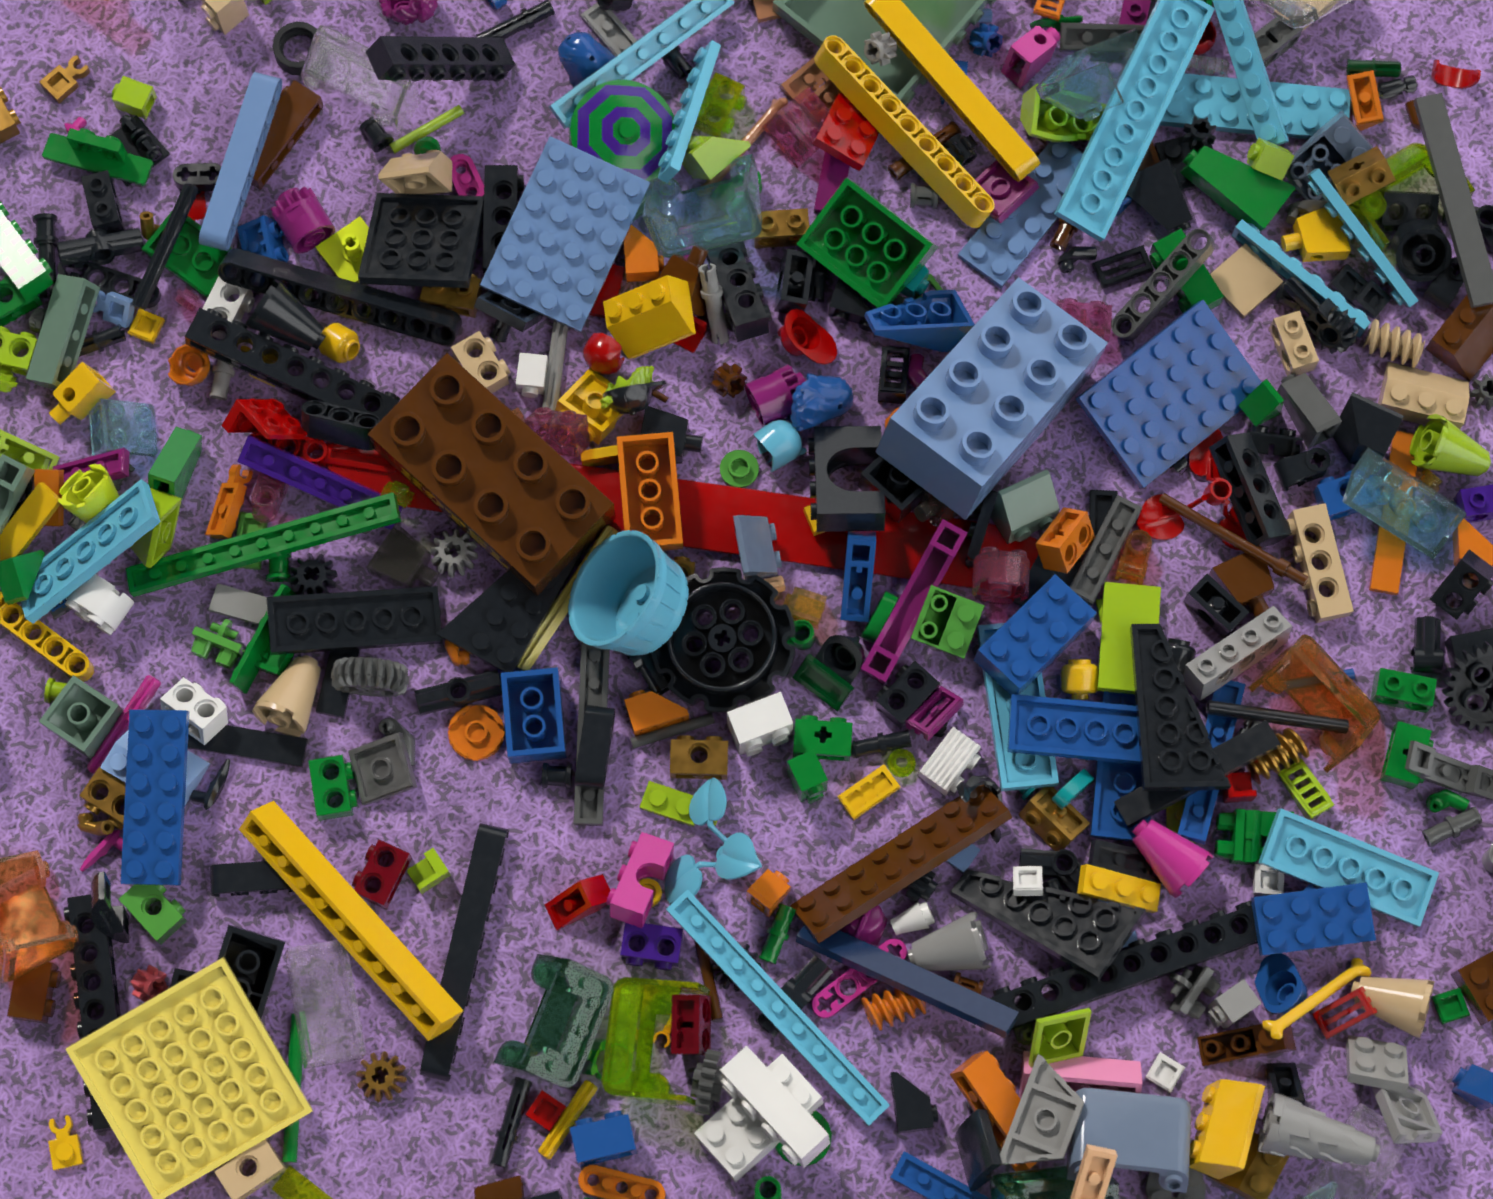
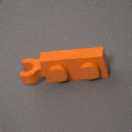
M240 464L231 465L227 483L221 484L205 535L211 538L229 539L236 528L238 514L244 503V496L247 490V486L244 484L250 482L253 476L252 470H243L240 476L242 467Z

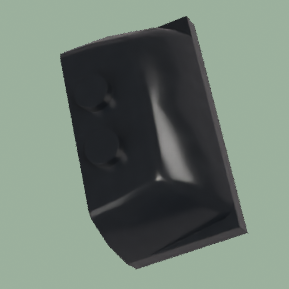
M229 924L217 960L222 957L225 958L261 1020L286 941Z

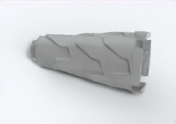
M1277 1093L1271 1095L1262 1119L1264 1127L1259 1132L1258 1151L1282 1157L1288 1155L1308 1160L1316 1158L1338 1164L1345 1162L1368 1166L1371 1161L1376 1162L1380 1145L1375 1144L1376 1140L1374 1137L1355 1130L1351 1125L1326 1117V1113L1306 1107L1297 1100Z

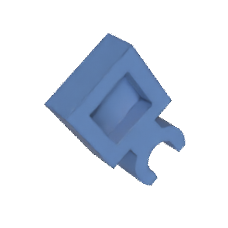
M99 290L97 304H95L93 312L102 311L103 320L128 328L133 321L135 306L132 303L133 299L113 291L105 294Z

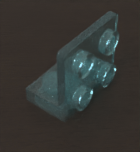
M100 399L90 410L89 422L92 456L120 448H126L130 451V455L150 457L157 455L155 414L152 404Z

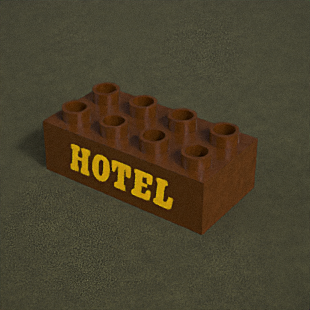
M448 353L368 433L374 449L467 533L503 568L512 572L537 596L583 548L586 550L598 538L605 526H609L616 519L613 502Z

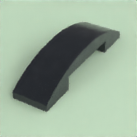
M104 871L98 872L91 883L92 922L107 937L123 944L129 943V915L123 905L111 906V882Z

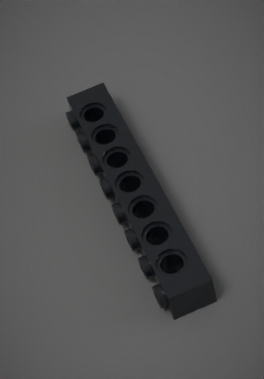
M199 307L185 335L186 345L306 401L317 400L377 415L380 421L400 401V397L386 391L382 393L375 390V386L368 381L360 380L358 382L350 378L349 373L340 368H334L333 370L324 366V362L314 356L307 358L298 354L299 351L291 345L284 344L281 346L273 342L274 339L262 332L255 334L239 321L233 320V322L225 320L222 318L223 315L211 308H208L206 311ZM221 330L227 336L223 340H215L212 334L215 331ZM243 342L252 345V349L248 352H241L237 347ZM268 354H273L278 358L274 364H267L262 359ZM292 366H299L303 369V373L299 376H293L289 374L288 370ZM317 378H325L329 384L324 388H318L313 382ZM342 390H350L354 393V397L344 400L339 396V393ZM373 401L380 408L377 411L370 412L365 409L364 405L367 402Z
M91 894L67 898L68 906L64 907L65 921L67 924H70L71 935L67 936L68 949L70 953L73 952L74 963L70 965L72 980L77 981L78 992L74 993V1004L76 1010H80L81 1021L77 1022L79 1039L86 1037L121 1016L112 939L101 933L95 925L89 933H82L81 930L82 924L86 920L91 919ZM96 948L98 952L97 957L91 962H86L85 953L87 950ZM96 976L100 977L101 984L99 988L90 991L88 989L90 979ZM103 1005V1016L100 1019L93 1020L91 1017L93 1008ZM83 1082L85 1096L90 1097L91 1109H87L89 1126H93V1130L98 1133L111 1131V1126L87 1085Z

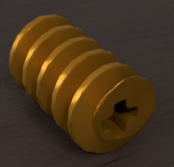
M1284 729L1282 735L1279 733L1275 734L1281 743V747L1246 765L1247 770L1251 773L1253 780L1257 784H1261L1259 775L1264 776L1267 780L1271 778L1270 769L1278 775L1280 773L1279 764H1282L1286 769L1290 768L1288 759L1291 758L1295 763H1299V753L1306 758L1310 756L1304 741L1292 729Z

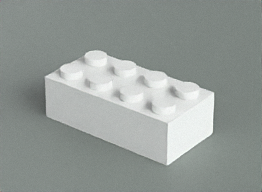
M745 1046L720 1069L723 1078L721 1083L724 1090L733 1099L739 1097L742 1100L741 1105L745 1113L753 1121L759 1119L763 1123L761 1125L763 1132L774 1144L779 1141L783 1145L781 1147L783 1154L794 1166L799 1162L805 1168L830 1144L829 1134L748 1046Z
M783 1054L767 1067L810 1115L823 1104L822 1096ZM739 1097L736 1099L732 1098L694 1133L697 1140L735 1182L742 1178L779 1143L777 1141L774 1144L766 1136L761 1126L763 1123L759 1119L753 1121L745 1113L741 1105L742 1100Z

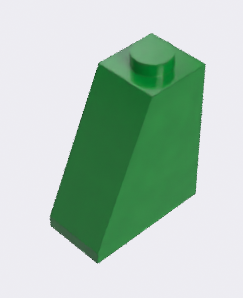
M175 427L148 473L149 487L183 498L202 452V435L191 430Z

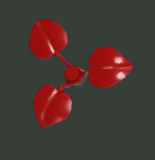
M1217 429L1189 453L1188 463L1192 473L1196 476H1206V480L1210 484L1204 489L1203 496L1187 506L1192 509L1204 501L1212 506L1222 504V514L1226 518L1222 519L1219 525L1247 540L1233 506L1228 512V505L1230 504L1228 498L1232 494V486L1226 479L1221 478L1209 450L1211 445L1223 438L1221 431ZM1157 494L1144 502L1136 524L1138 529L1150 538L1157 540L1172 539L1183 531L1184 522L1178 513L1159 503L1162 494ZM1222 540V542H1223L1227 547H1229V548H1231V549H1234V550H1239L1238 548L1234 547L1233 545H1231V544L1227 543L1226 541Z

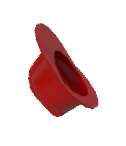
M794 309L786 314L785 325L777 333L788 353L794 356L805 355L815 363L822 365L830 364L836 359V343L823 327L802 310Z

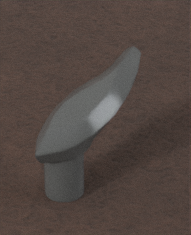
M1322 200L1294 202L1285 209V212L1288 213L1286 222L1294 224L1298 215L1321 209L1327 202Z

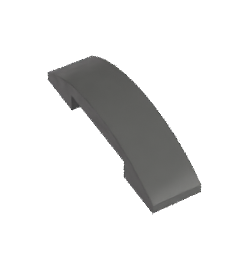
M1410 741L1405 766L1408 772L1430 783L1453 791L1493 800L1492 769L1481 765L1464 763L1436 752V749L1417 741Z

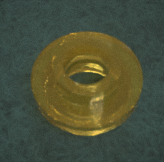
M1423 469L1422 472L1418 471L1416 473L1420 477L1417 482L1428 492H1431L1432 489L1438 492L1441 489L1439 485L1443 481L1429 469Z

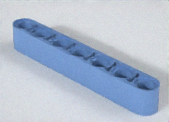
M254 72L251 76L200 230V245L228 251L231 247L281 95V78Z

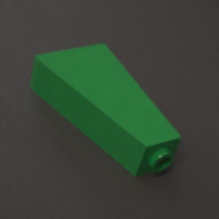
M1203 146L1197 152L1193 149L1183 160L1186 166L1180 172L1237 221L1240 222L1243 219L1246 223H1252L1260 232L1266 228L1295 190L1292 184L1255 170L1251 166L1207 146Z

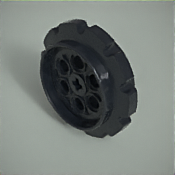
M711 568L706 579L699 578L696 573L688 576L687 586L689 595L684 616H682L678 628L673 632L669 640L657 650L651 652L658 674L660 676H671V680L667 684L668 689L690 706H694L697 701H703L707 712L726 714L736 709L740 702L750 704L773 695L776 691L773 680L775 678L785 679L788 676L796 653L795 648L787 644L790 638L796 636L794 620L786 604L781 606L775 604L779 597L778 591L757 575H753L749 580L742 579L741 570L736 568ZM733 607L740 609V616L736 620H729L725 617L728 609ZM710 613L713 616L710 624L700 625L697 621L700 614ZM749 629H756L759 632L758 638L753 642L744 639V634ZM724 634H726L730 642L720 646L717 638H723ZM691 640H701L703 642L702 648L697 652L689 651L688 644ZM740 655H745L749 658V664L741 669L735 667V659ZM710 661H719L721 669L717 673L711 674L706 671V666Z

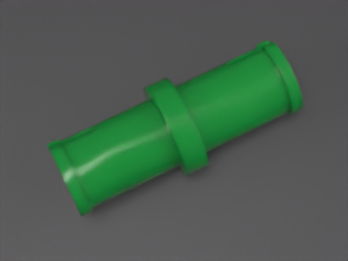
M779 903L772 926L767 928L766 933L768 936L758 957L759 959L776 965L784 940L788 941L789 935L787 933L796 909Z

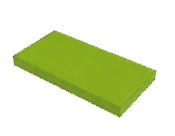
M1104 582L1097 691L1135 694L1130 627L1131 624H1159L1161 587Z

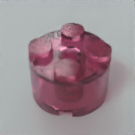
M992 546L982 548V553L977 555L973 561L972 595L975 597L976 594L981 595V601L998 605L1012 604L1013 599L1019 597L1020 602L1028 598L1030 560L1027 558V552L1020 549L1000 551Z

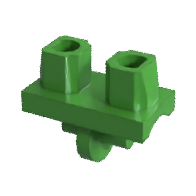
M225 619L221 625L212 622L210 630L217 632V634L195 626L192 632L195 638L191 649L192 654L202 659H207L212 646L218 648L220 652L215 662L231 670L238 657L242 658L245 650L242 649L243 646L227 639L229 637L237 640L239 632L231 629V620Z

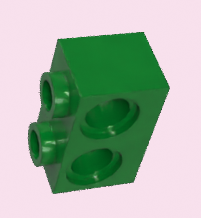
M1380 668L1374 675L1370 702L1427 713L1433 707L1437 679Z
M343 755L308 760L316 817L319 821L354 815L353 807H358L355 790H350L349 780L354 779L351 762L346 763ZM337 768L339 769L337 778L333 780L325 778V773L328 769ZM333 796H342L343 803L337 808L329 806V801Z

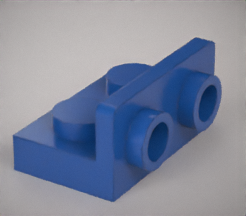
M262 215L237 227L242 250L288 263L289 254L284 247L283 232L276 220Z

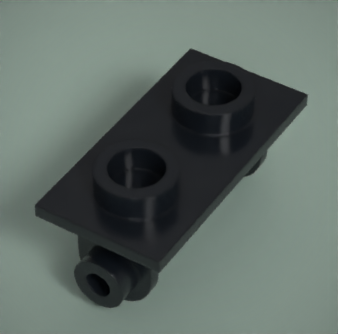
M1252 425V429H1244L1245 433L1250 432L1256 449L1260 454H1268L1269 444L1274 445L1273 455L1288 457L1300 454V445L1296 444V440L1303 441V438L1300 435H1296L1297 430L1280 428L1279 433L1269 432V427L1262 425L1256 427Z

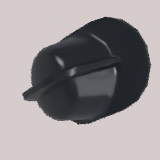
M833 635L824 642L815 658L849 684H852L861 670L865 654L862 645L859 643L860 637L856 636L853 638L845 635Z

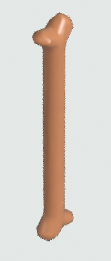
M786 98L773 99L770 108L745 135L742 141H749L752 145L774 118L788 107V100ZM745 152L714 178L707 180L698 187L697 195L699 197L712 196L715 187Z

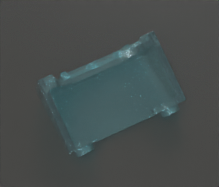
M753 154L738 157L731 162L730 175L732 179L684 191L681 190L679 183L674 178L668 183L658 178L649 181L650 186L647 190L642 217L660 255L667 258L674 254L680 256L688 255L693 245L708 250L753 239L760 234L762 229V213L758 170Z

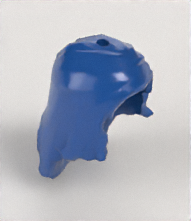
M575 32L568 35L558 47V56L569 75L573 88L616 57L611 54L610 50L596 41L590 33Z
M807 373V381L798 385L795 393L792 395L791 425L797 431H802L845 415L853 406L854 396L852 388L845 379L840 377L816 376Z

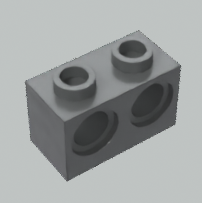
M1286 10L1282 11L1254 34L1265 68L1298 42L1303 28Z

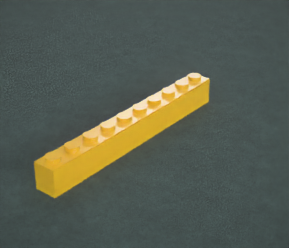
M273 800L250 811L240 826L239 831L420 1033L430 1041L449 1030L462 1014V1008Z

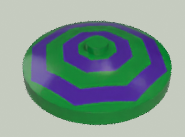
M631 80L604 82L587 92L575 107L569 124V143L579 150L651 183L659 176L661 167L658 164L662 155L668 149L666 140L671 131L675 129L676 125L673 124L674 114L667 102L656 91L642 83Z

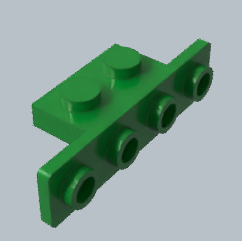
M70 128L67 137L50 133L42 153V157L45 160L93 173L108 170L112 178L141 186L147 184L153 167L151 159L127 153L120 139L110 135L106 137L97 136L94 132L84 128L80 130Z
M281 584L273 597L297 594L287 585ZM267 611L260 620L253 638L247 644L245 653L238 666L234 669L230 679V684L244 694L248 693L259 670L279 677L288 667L294 654H270Z

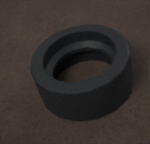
M298 21L288 23L280 28L274 36L272 45L274 55L283 71L291 75L303 76L311 74L323 63L326 53L323 38L317 28L311 24ZM298 35L311 38L315 45V52L307 60L295 62L285 57L283 49L287 40Z

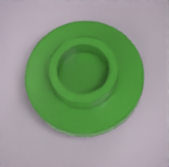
M745 450L729 452L720 463L721 477L726 484L732 487L745 488L750 486L756 480L759 473L757 459Z

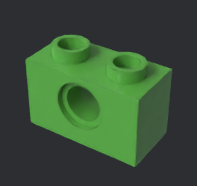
M133 885L119 900L152 937L162 945L187 922L182 916L186 910L175 898L170 902L163 895L167 891L163 885ZM154 902H161V911L156 915H150V905Z

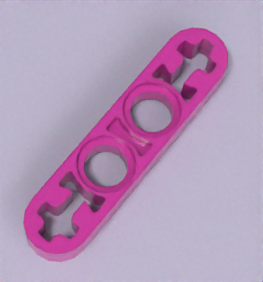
M889 939L878 947L889 952L888 946L891 945L893 948L899 946L901 948L899 952L900 958L904 960L906 958L907 948L901 940ZM850 968L813 998L812 1010L817 1017L828 1019L879 980L868 978L863 973ZM842 981H853L856 985V992L850 996L843 995L839 989ZM834 988L836 995L844 1002L839 1005L836 999L830 1005V1012L826 1010L820 1012L817 1009L820 1005L818 1000L820 998H823L825 1001L830 999L833 994L829 991Z

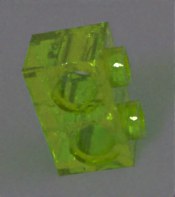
M715 72L706 89L694 128L713 137L722 138L724 133L730 134L735 124L734 114L736 111L741 112L747 101L745 85ZM728 93L731 94L733 97L731 99L725 100L722 99L720 96ZM711 116H718L721 118V120L718 122H711L708 119Z

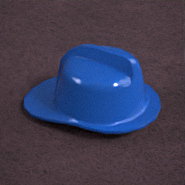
M1282 953L1272 954L1261 961L1255 979V986L1265 1008L1273 1014H1286L1307 999V987L1289 956Z

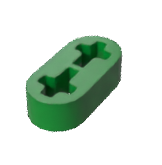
M887 591L884 592L861 635L862 639L871 644L875 643L898 600L897 596Z

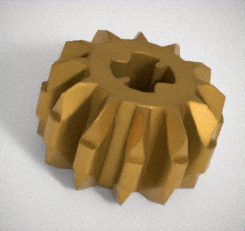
M386 1051L382 1052L380 1060H378L375 1053H371L370 1058L373 1063L369 1064L367 1061L362 1060L361 1064L366 1068V1071L356 1072L358 1077L365 1078L357 1086L359 1089L368 1087L364 1093V1096L367 1098L371 1097L375 1092L376 1102H381L383 1093L391 1101L393 1100V1095L390 1090L394 1089L399 1094L403 1091L396 1083H406L407 1078L397 1074L404 1072L406 1068L404 1065L394 1067L399 1060L396 1055L388 1061V1053ZM381 1069L384 1073L387 1071L389 1073L385 1077L386 1082L383 1084L378 1080L374 1081V1078L378 1077L377 1071Z

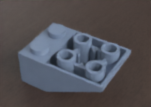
M1340 111L1293 154L1294 158L1285 176L1305 200L1325 201L1321 194L1316 196L1307 183L1311 180L1307 175L1314 169L1319 168L1334 187L1328 171L1374 147L1347 115Z

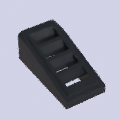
M882 346L878 402L903 404L906 401L910 348ZM887 354H895V356L890 357L903 358V362L887 361ZM886 367L901 368L902 372L886 371ZM885 378L901 379V383L886 382Z

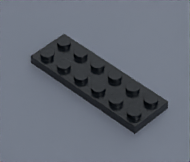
M438 586L266 598L271 655L442 644L443 638L437 635L442 629Z

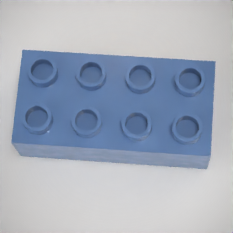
M1018 277L890 417L876 453L966 520L1090 378L1108 342Z

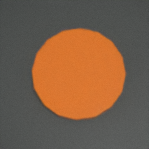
M468 705L455 713L448 727L449 743L454 751L464 759L473 761L485 760L496 754L502 746L505 736L502 719L496 711L485 705Z

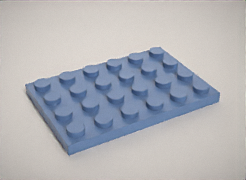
M550 136L480 283V287L581 333L645 197L650 182Z

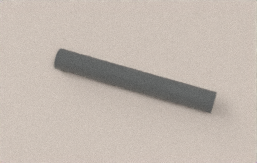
M708 713L632 737L630 740L633 749L714 724L715 721L712 713Z

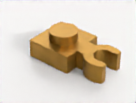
M77 55L69 60L66 69L59 64L39 81L41 87L59 104L79 87L76 79L85 78L90 73L87 65L81 69H75L81 63Z

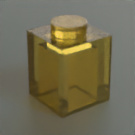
M794 587L792 595L787 593L784 604L789 607L793 620H806L810 622L813 628L818 629L827 603V596Z

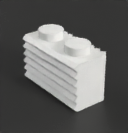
M952 727L919 771L918 777L945 796L950 790L955 793L957 791L956 786L965 780L961 777L967 768L972 771L981 759V756L978 755L981 746L955 727Z

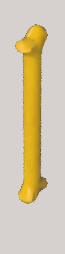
M1353 958L1350 968L1282 1017L1274 1021L1264 1020L1262 1022L1263 1029L1270 1032L1272 1039H1281L1284 1029L1356 977L1371 976V969L1363 965L1362 959Z

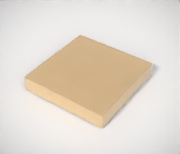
M1246 243L1210 274L1224 295L1223 299L1243 319L1284 282Z

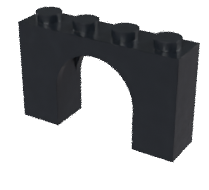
M881 426L814 427V438H808V454L814 455V459H809V476H815V481H810V498H815L816 503L810 504L811 520H816L817 532L885 531L884 491H848L836 486L829 478L833 472L842 467L870 465L880 456L876 453V450L882 438Z

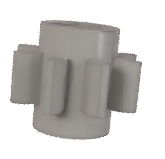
M880 31L870 34V39L864 40V55L871 61L872 65L879 63L880 66H884L890 63L891 58L897 57V42L890 36L889 32L882 34Z

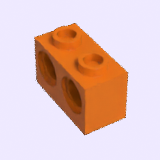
M1063 507L1035 543L1044 569L1068 574L1095 538L1088 512Z

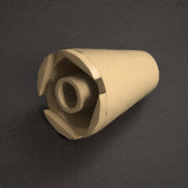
M308 655L296 657L259 698L252 712L262 724L265 725L269 721L279 726L275 731L284 735L300 737L302 733L304 735L307 730L321 672L317 660Z
M1361 977L1360 982H1353L1351 992L1363 986L1366 990L1364 992L1366 997H1370L1372 1001L1370 1004L1377 1010V1013L1373 1014L1374 1016L1414 1037L1421 1038L1435 981ZM1356 996L1355 998H1353V999H1355L1354 1004H1356V1003H1358V1002L1360 1001L1359 998H1358V996Z

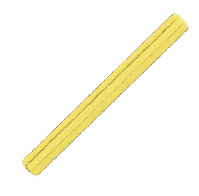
M608 525L604 527L554 602L520 661L518 668L523 671L531 669L568 613L571 589L582 564L601 542L619 533L616 529Z

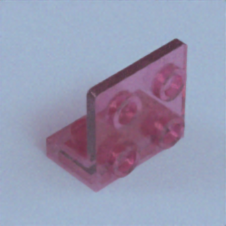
M808 87L780 109L762 128L796 168H799L820 149L812 143L829 109L815 92Z

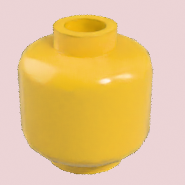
M332 323L322 331V334L326 337L320 344L319 350L324 356L337 363H346L353 360L359 353V337L353 330L340 323Z
M1068 659V664L1063 665L1061 668L1062 691L1071 694L1072 700L1089 699V694L1097 691L1098 667L1095 664H1091V659Z

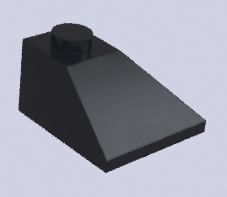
M1352 392L1339 416L1342 422L1333 438L1350 463L1365 470L1370 469L1371 473L1375 474L1404 415Z

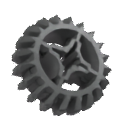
M344 657L335 661L331 672L332 686L335 689L359 696H401L407 691V685H409L408 668L404 664L381 658Z

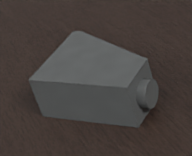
M1306 372L1299 376L1294 373L1282 379L1277 392L1283 398V404L1300 436L1303 438L1307 449L1332 438L1342 420Z

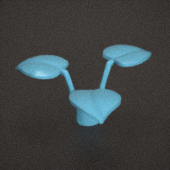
M714 777L708 779L693 795L689 805V815L696 825L702 826L707 823L708 828L724 844L716 853V862L699 861L695 864L694 857L688 854L679 857L673 862L665 879V895L670 904L687 889L694 896L698 893L702 884V873L699 869L702 867L715 868L717 875L726 880L741 878L762 867L749 836L739 832L726 838L714 826L713 821H717L724 816L727 805L725 790L721 782Z

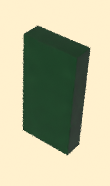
M811 654L805 657L792 677L837 712L855 688Z

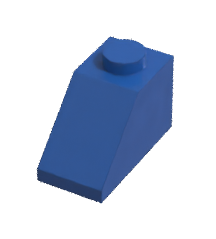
M1474 1064L1467 1066L1465 1069L1460 1067L1452 1079V1082L1455 1083L1452 1092L1481 1111L1492 1107L1493 1072Z

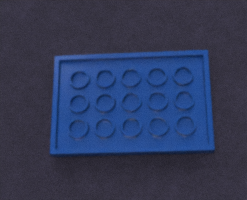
M1201 300L1075 399L1141 489L1145 488L1242 409L1239 404L1262 382L1205 301Z

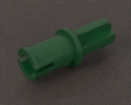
M1372 58V60L1347 59L1346 76L1374 70L1375 77H1399L1402 68L1401 62L1376 61L1375 58Z

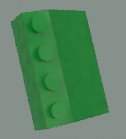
M847 177L797 243L799 247L877 308L890 304L921 271L938 248L937 245Z

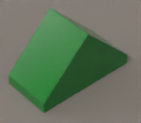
M1266 379L1239 406L1256 427L1279 415L1282 411L1284 400L1268 379Z
M38 550L0 561V588L4 601L8 605L28 600L45 555L44 551Z

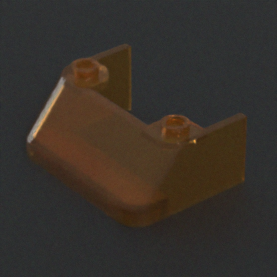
M1303 634L1294 641L1248 687L1253 692L1262 684L1268 692L1280 694L1285 690L1306 714L1349 721V729L1346 734L1322 731L1319 736L1321 750L1326 755L1331 756V759L1323 768L1326 773L1355 752L1381 718L1375 704L1311 636Z

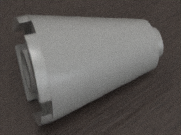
M977 912L968 913L913 942L912 949L908 950L910 963L928 971L984 970L991 968V960H986L984 952L986 949L988 950L981 921H974L978 916Z

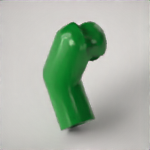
M1443 789L1431 794L1426 800V806L1434 813L1449 806L1464 812L1470 800L1448 789Z

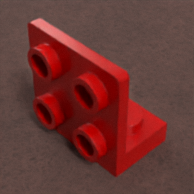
M272 398L236 399L222 424V427L228 433H252L259 430L266 439H305L307 435L300 426V422L284 409V405Z

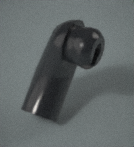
M1091 246L1072 247L1059 257L1057 264L1060 265V271L1062 273H1071L1075 268L1073 263L1076 261L1095 260L1097 249Z

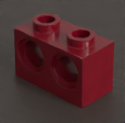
M378 839L376 845L372 844L369 847L365 856L367 863L363 871L359 870L356 873L352 886L355 887L354 890L362 899L387 910L412 860V856L410 853ZM385 854L394 856V862L388 867L379 865L380 858ZM372 880H379L381 882V888L376 893H369L366 890L368 883Z
M701 994L672 995L671 1054L705 1055L707 1049L711 1050V996Z

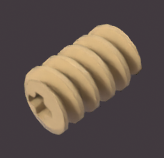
M1374 319L1369 327L1363 349L1366 345H1369V354H1373L1379 348L1381 358L1387 352H1390V361H1394L1400 355L1402 365L1408 359H1412V368H1415L1422 355L1425 340L1422 343V334L1417 333L1411 339V330L1408 329L1401 335L1400 327L1398 326L1390 332V324L1386 322L1379 329V320Z

